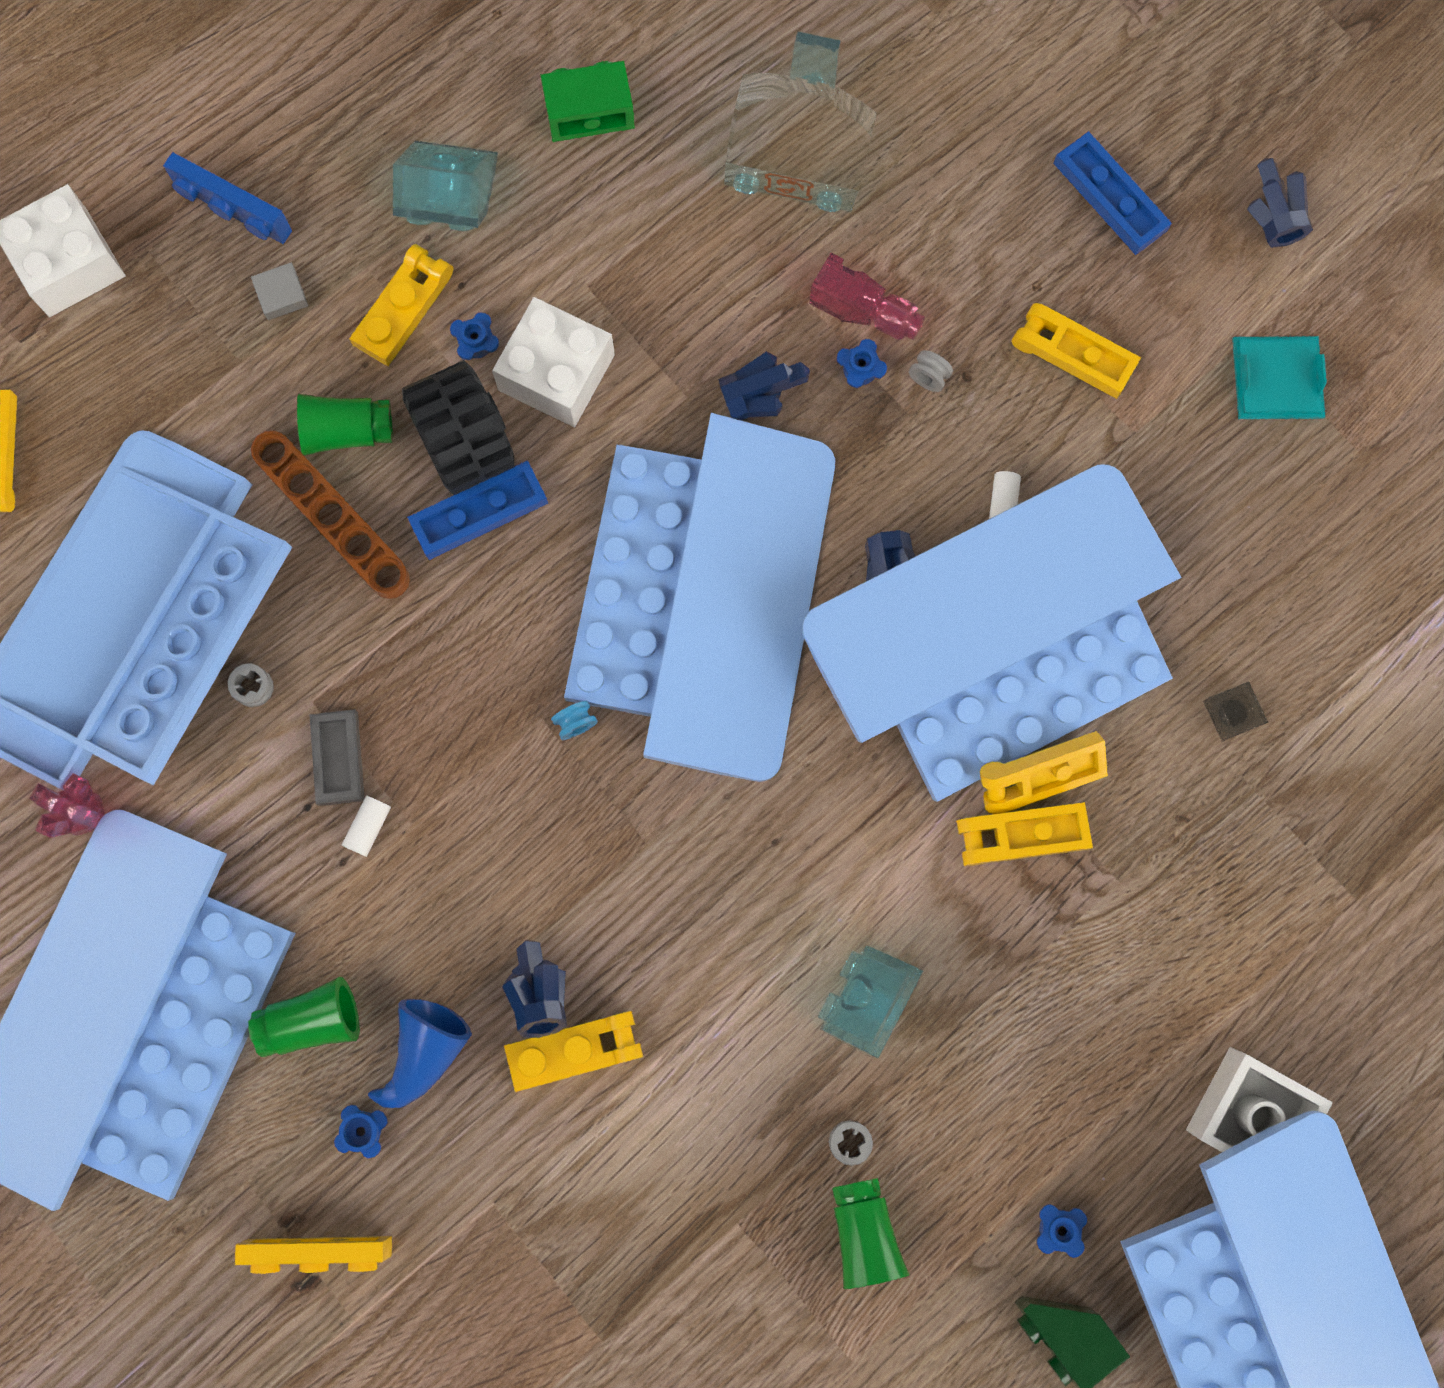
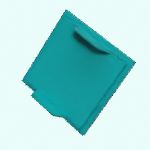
M1319 336L1232 338L1238 419L1325 418L1323 390L1327 379L1325 356L1320 354Z

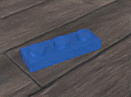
M1089 131L1056 155L1053 164L1135 255L1169 230L1172 224L1171 221Z
M174 152L170 154L163 167L173 181L172 188L184 198L190 201H195L196 198L202 200L219 217L228 221L232 217L244 223L245 228L262 240H267L270 237L284 244L291 234L292 229L282 210Z
M527 460L512 469L442 500L407 518L428 560H431L547 505L548 500Z

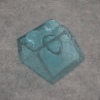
M414 141L393 164V216L405 217L407 222L416 225H427L432 223V221L447 223L449 228L458 231H469L474 229V227L478 228L488 212L498 152Z
M870 946L863 947L859 954L852 950L839 973L846 980L838 996L830 992L817 1017L824 1020L820 1030L860 1053L878 1059L923 971Z

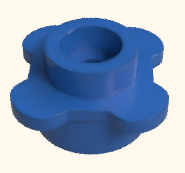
M480 312L473 319L467 321L455 320L451 324L450 333L453 337L457 338L459 344L457 353L460 358L464 360L482 358L488 353L497 350L499 340L491 332L492 320L488 314ZM477 333L478 338L471 339V334Z
M870 339L862 340L859 346L850 350L843 348L837 354V363L843 366L847 383L851 387L859 388L869 384L875 378L880 379L886 374L887 365L879 359L876 353L877 345ZM863 360L866 365L861 367L858 365V361Z
M356 1105L345 1107L341 1112V1119L343 1121L339 1127V1135L334 1140L335 1147L342 1153L348 1151L362 1152L366 1158L377 1156L381 1151L379 1139L381 1130L387 1126V1116L380 1110L369 1113L360 1111ZM359 1127H363L365 1129V1134L363 1136H359L357 1134V1129Z
M1051 1204L1042 1207L1039 1212L1041 1219L1039 1227L1040 1236L1036 1240L1038 1248L1045 1254L1061 1251L1066 1252L1072 1258L1079 1257L1085 1249L1084 1243L1081 1241L1082 1228L1087 1224L1085 1213L1078 1208H1073L1070 1211L1060 1210ZM1061 1226L1066 1228V1233L1063 1236L1058 1234V1228Z

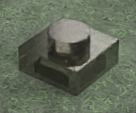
M1249 681L1203 701L1222 742L1269 723Z

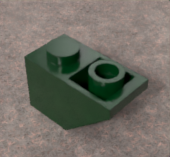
M1021 1296L1015 1301V1304L1023 1313L1017 1319V1322L1035 1345L1041 1340L1044 1342L1053 1355L1047 1363L1065 1387L1073 1382L1077 1388H1093L1130 1358V1355L1102 1317L1090 1307Z

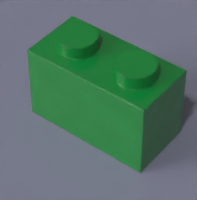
M601 61L593 66L575 69L559 68L551 73L540 74L552 142L635 129L633 103L624 61Z

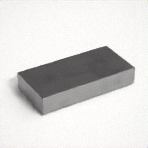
M354 709L310 714L316 804L324 806L364 801L358 712Z

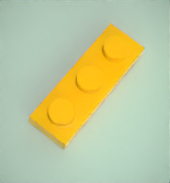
M392 1236L247 1239L235 1246V1265H251L250 1273L254 1274L280 1272L281 1264H299V1272L302 1273L329 1271V1263H348V1271L367 1272L377 1270L378 1263H382L392 1256Z

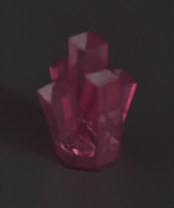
M74 773L63 785L64 790L60 792L39 783L37 784L29 799L51 813L41 815L35 831L49 838L67 834L78 836L93 831L100 819L105 815L100 795L92 791L88 780Z

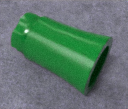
M298 394L297 424L303 456L328 450L375 446V443H393L390 400L372 401V398H336Z
M338 977L313 990L269 1004L266 1009L252 1012L251 1019L248 1020V1030L256 1053L260 1057H267L276 1053L284 1055L326 1044L355 1042L359 1038L360 1022L353 993L343 977Z
M878 1178L833 1187V1196L838 1206L833 1209L841 1248L843 1289L865 1287L909 1276L910 1274L892 1228L885 1197L880 1198L881 1190Z

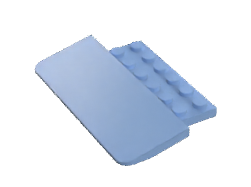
M714 413L710 415L702 460L617 444L564 694L565 701L574 703L588 701L590 706L651 717L643 754L644 758L757 782L766 781L774 777L781 767L804 642L802 623L810 609L835 471V457L831 449L824 443Z
M150 431L135 432L123 442L0 643V758L68 793L71 792L93 754L151 785L155 784L292 549V546L285 540L234 518V515L252 487V484L245 477Z
M1101 464L1093 466L811 609L804 617L802 634L857 741L863 743L897 725L932 800L938 802L980 780V769L983 765L990 762L1004 764L1024 757L1173 679L1137 600L1182 577L1123 474L1113 466Z
M124 810L110 811L99 820L0 1022L1 1185L51 1211H55L61 1208L81 1163L167 1201L174 1199L249 1036L248 1020L251 1019V1013L261 1010L296 934L208 896L227 853Z
M1308 1111L1278 1123L1199 1164L1214 1203L1120 1241L1178 1388H1439L1338 1126L1330 1116L1323 1112Z

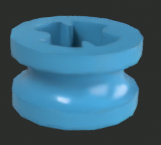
M581 701L570 705L552 717L553 724L560 725L561 727L559 733L561 740L578 736L597 724L596 717L588 714L590 708L588 701Z

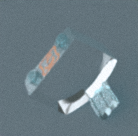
M798 31L794 43L790 76L775 73L743 74L732 117L725 163L724 185L733 186L737 191L744 194L761 192L816 204L820 209L828 212L839 210L852 211L858 190L728 163L738 110L760 101L788 97L789 92L808 93L834 101L835 108L854 119L871 136L867 152L868 157L877 113L862 101L836 86L841 40Z

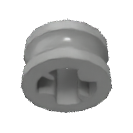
M923 350L917 356L918 364L911 365L909 375L923 388L932 392H940L945 386L943 379L950 378L953 368L940 355Z
M252 663L236 667L230 673L228 679V690L231 696L248 707H259L265 704L271 698L274 690L271 676L261 667ZM256 675H259L260 678L256 679V682L261 685L258 692L249 691L246 696H243L242 693L246 689L241 686L242 681L245 678L253 680Z
M848 1120L837 1124L831 1131L828 1141L830 1151L834 1157L846 1165L861 1164L867 1160L872 1152L873 1141L870 1132L865 1126L856 1121ZM847 1129H853V1135H857L860 1132L863 1136V1142L857 1145L859 1153L855 1156H849L847 1150L842 1154L838 1149V1144L844 1140L842 1132Z

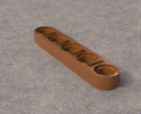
M273 430L259 434L252 443L251 454L261 470L376 594L387 599L397 598L404 594L409 586L410 576L398 556L285 435ZM271 443H280L285 447L284 456L276 463H267L262 459L263 450ZM302 473L313 476V485L309 491L303 494L291 491L290 484L295 476ZM328 504H336L342 508L341 518L332 525H325L319 521L321 509ZM356 535H365L371 539L369 551L362 556H353L348 553V543ZM386 566H394L400 570V578L397 584L389 588L379 586L376 581L377 573Z

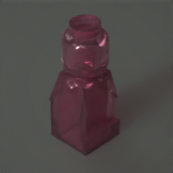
M830 253L811 286L809 304L840 319L841 322L871 325L874 320V326L877 330L897 340H902L905 337L914 340L925 320V316L918 313L917 305L896 294H889L885 297V288L863 271H853L843 266L844 259Z

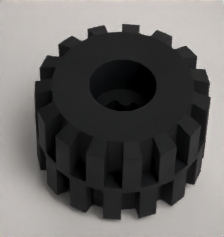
M465 360L402 388L403 402L444 487L453 495L515 467L514 453L504 431L506 426L491 394L485 391L475 370Z

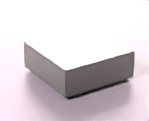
M292 262L251 276L267 320L308 307Z

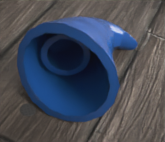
M421 999L401 1000L398 1003V1057L393 1077L384 1088L370 1091L368 1093L369 1098L383 1108H401L422 1097L441 1078L472 1036L470 1027L461 1016L451 1009L434 1002Z

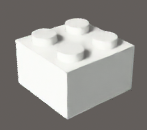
M68 184L0 220L1 247L29 296L49 317L126 276L88 210Z
M533 297L492 370L498 391L575 428L615 356L612 334Z
M1230 1047L1186 1131L1215 1149L1224 1152L1271 1126L1305 1112L1320 1111L1327 1114L1333 1102L1253 1057Z

